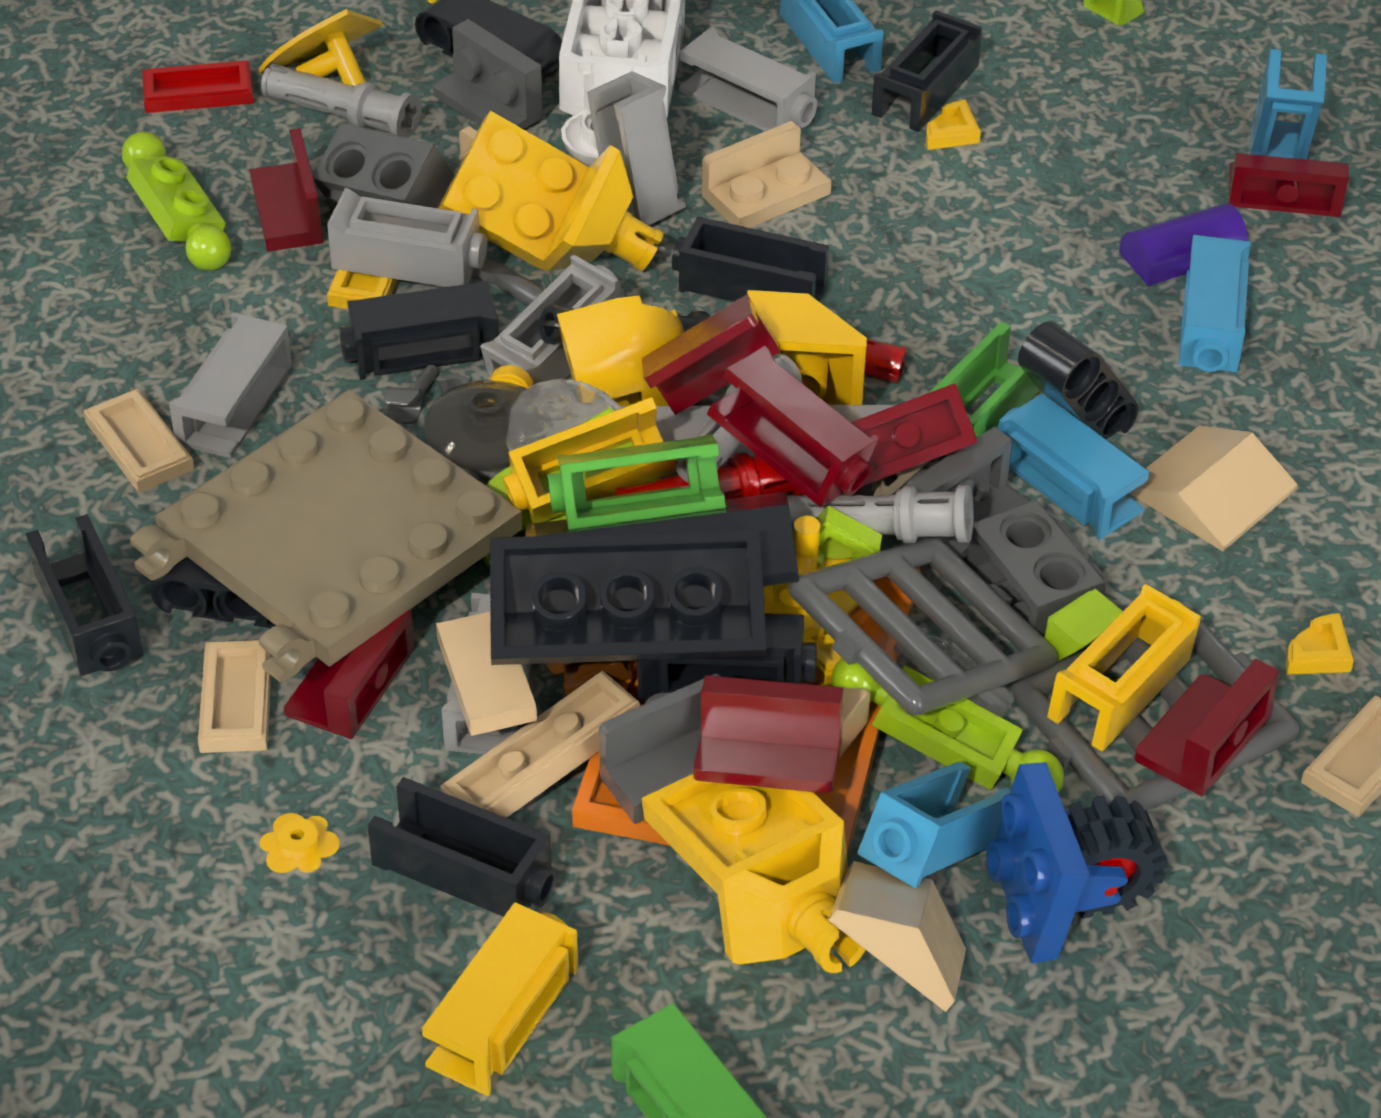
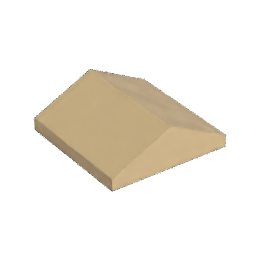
M1199 425L1145 468L1149 471L1148 481L1131 491L1130 494L1219 550L1224 551L1297 489L1298 484L1253 432Z
M854 861L846 870L829 921L946 1012L956 999L966 948L933 880L923 877L919 887L915 889L880 867Z

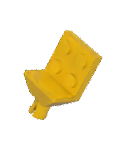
M492 111L484 118L438 208L469 215L473 208L478 209L479 233L486 234L487 240L531 265L546 271L568 267L571 264L570 257L573 254L586 262H592L603 251H606L627 261L635 269L642 272L658 249L654 244L658 245L661 243L664 235L663 231L656 227L652 228L633 217L627 211L633 194L620 150L610 145L588 167Z
M693 774L641 798L644 819L718 894L725 953L733 963L741 965L785 959L806 948L823 970L828 973L842 972V963L830 952V949H833L849 967L856 964L862 957L866 949L829 921L839 888L848 869L844 821L813 792L696 781L693 778Z

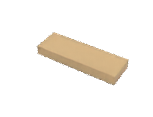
M601 671L537 717V721L526 724L443 783L440 788L445 794L507 818L599 752L600 725L609 719L639 707L640 703L605 672Z

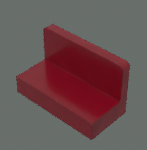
M301 128L289 130L293 163L249 169L267 252L323 244L318 197Z
M1236 153L1235 160L1230 163L1228 203L1239 208L1341 217L1349 180V164Z
M747 294L642 358L643 378L650 388L655 386L658 388L673 413L677 415L727 385L729 382L723 378V375L729 366L764 346L769 349L772 357L780 353L781 349L778 341Z
M956 383L851 422L869 438L874 434L880 438L868 461L873 466V469L864 485L978 442Z
M411 609L330 667L318 658L285 704V716L352 740L414 651Z
M1254 659L1232 686L1209 675H1199L1137 745L1134 755L1135 762L1203 797L1270 717L1279 670Z
M705 675L701 690V739L693 765V778L696 781L819 793L832 792L842 746L844 688Z

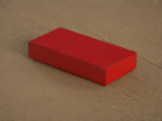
M247 60L142 70L145 113L254 104L250 62Z

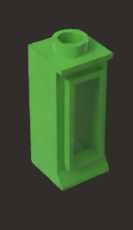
M1000 322L930 391L932 392L956 383L964 407L967 410L994 382L1001 385L972 415L967 414L976 438L994 426L997 428L999 419L1010 409L1023 406L1037 393L1041 392L1021 367L1007 362L1011 326ZM953 452L948 453V454L943 455V456H949V455H951Z
M712 434L682 440L571 455H557L560 473L547 474L552 513L565 512L568 529L571 530L726 508L725 497L719 487L716 457L719 456L718 443ZM679 458L686 459L689 486L586 499L584 471Z
M674 1003L611 1037L612 1077L615 1080L626 1083V1093L646 1118H767Z

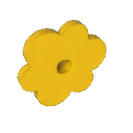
M286 813L274 821L273 832L263 835L259 844L264 851L269 852L266 863L272 871L287 873L297 867L303 872H313L320 867L321 858L332 856L338 851L340 840L336 834L326 831L328 823L323 817L312 816L304 819L299 814Z

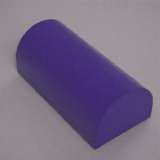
M1224 203L1127 232L1121 238L1119 253L1147 286L1186 275L1187 270H1190L1193 235L1248 241L1247 230L1238 210L1233 205Z

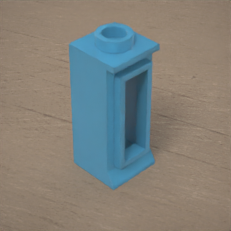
M780 0L781 17L833 83L843 81L844 53L846 49L855 48L871 73L881 71L884 31L876 29L853 0Z
M1270 49L1252 121L1250 154L1306 160L1322 104H1324L1327 54H1315L1310 87L1308 91L1279 88L1282 50ZM1277 112L1302 114L1300 122L1275 120Z
M1193 235L1190 270H1187L1178 365L1198 367L1207 372L1219 370L1238 372L1245 336L1248 257L1251 241Z
M1042 393L1021 407L1010 409L999 419L997 429L1012 439L1009 469L1083 526L1088 523L1091 524L1098 540H1101L1143 512L1141 505L1133 499L1125 497V495L1147 482L1149 471Z
M959 761L882 791L857 854L916 889L919 887L923 877L983 850H987L989 841L995 840L1001 822L1002 799L1004 795L1010 794L1011 790L1006 787L996 791L995 795L954 812L971 770L970 766Z

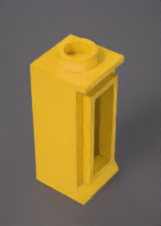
M653 398L645 399L510 451L511 474L502 477L511 504L521 511L526 509L532 523L544 522L562 515L565 512L552 513L550 493L545 494L539 477L559 470L557 455L614 449L629 442L632 443V446L663 442L656 426L657 407ZM676 459L614 467L584 479L586 499L608 497L614 494L616 488L639 485L657 477L673 475L676 469Z
M1145 584L1142 587L1141 594L1067 669L1056 674L1047 718L1059 724L1068 715L1070 707L1078 699L1088 703L1099 710L1091 745L1103 752L1190 660L1201 616L1186 608L1179 601L1171 599ZM1137 638L1151 645L1116 683L1102 675Z
M514 902L422 1027L423 1037L440 1044L425 1062L426 1067L489 1097L491 1095V1075L493 1072L503 1075L568 983L569 972L575 975L578 971L577 930L569 927L563 920L553 914L546 912L538 913Z

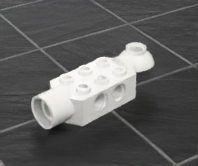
M685 0L572 1L559 53V110L573 115L567 119L561 132L564 146L574 159L590 167L599 157L587 92L626 73L633 71L666 86L663 102L666 118L668 117L679 51L681 50L684 35Z

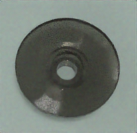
M498 380L474 381L448 390L433 402L425 419L426 437L431 448L455 465L472 470L508 468L510 466L509 452L548 437L550 426L547 408L537 395L520 385Z

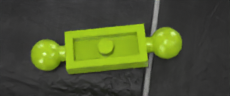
M141 131L130 135L125 140L121 151L122 160L129 169L126 178L168 241H186V255L189 261L200 270L213 271L224 266L231 255V242L223 231L226 222L182 160L166 157L165 146L162 140L155 134Z
M841 658L834 666L831 677L833 687L865 689L870 692V703L874 702L881 706L872 723L873 727L945 766L959 761L971 767L967 778L990 791L1001 773L1009 776L1011 785H1013L1019 764L1046 762L1058 793L1060 792L1064 782V771L1060 761L1053 754L1045 750L1033 749L1022 753L1014 749L1023 731L1018 726L968 699H963L918 716L910 715L858 663L849 665ZM906 665L902 668L919 686L933 682V680Z

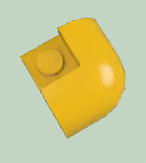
M640 295L615 298L557 314L564 352L571 371L577 406H630L651 397L656 406H669L656 386L650 388L643 378L642 358L685 332L675 309L669 312L662 307L642 304Z

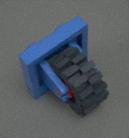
M1046 762L1019 764L1010 794L1004 795L1002 799L1001 822L995 840L989 841L986 850L989 876L993 882H1001L1007 899L1006 918L1009 931L1014 938L1022 939L1030 964L1059 958L1072 919L1077 912L1084 919L1093 917L1094 913L1102 911L1103 915L1114 913L1113 908L1123 905L1126 911L1138 906L1134 897L1140 895L1148 899L1155 892L1152 883L1162 884L1166 877L1163 869L1168 868V860L1148 812L1147 810L1144 811L1142 804L1135 800L1128 804L1126 797L1115 795L1110 805H1108L1104 796L1092 797L1090 807L1083 808L1081 802L1078 801L1068 805L1070 810H1065Z

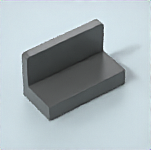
M704 679L609 719L599 727L600 778L634 824L645 820L642 797L693 774V765L701 739V690Z

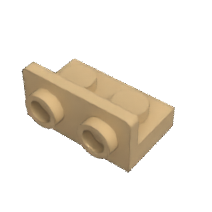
M789 121L710 153L702 160V197L730 224L748 228L831 194V180L800 152L801 128L794 121Z

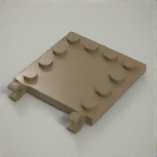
M348 389L155 515L156 525H147L139 529L130 538V543L145 555L134 562L135 568L151 581L163 577L174 565L188 557L274 623L276 626L265 632L259 639V645L273 655L264 661L262 666L265 671L279 682H285L295 676L306 663L315 657L330 667L490 553V538L512 537L521 531L522 511Z

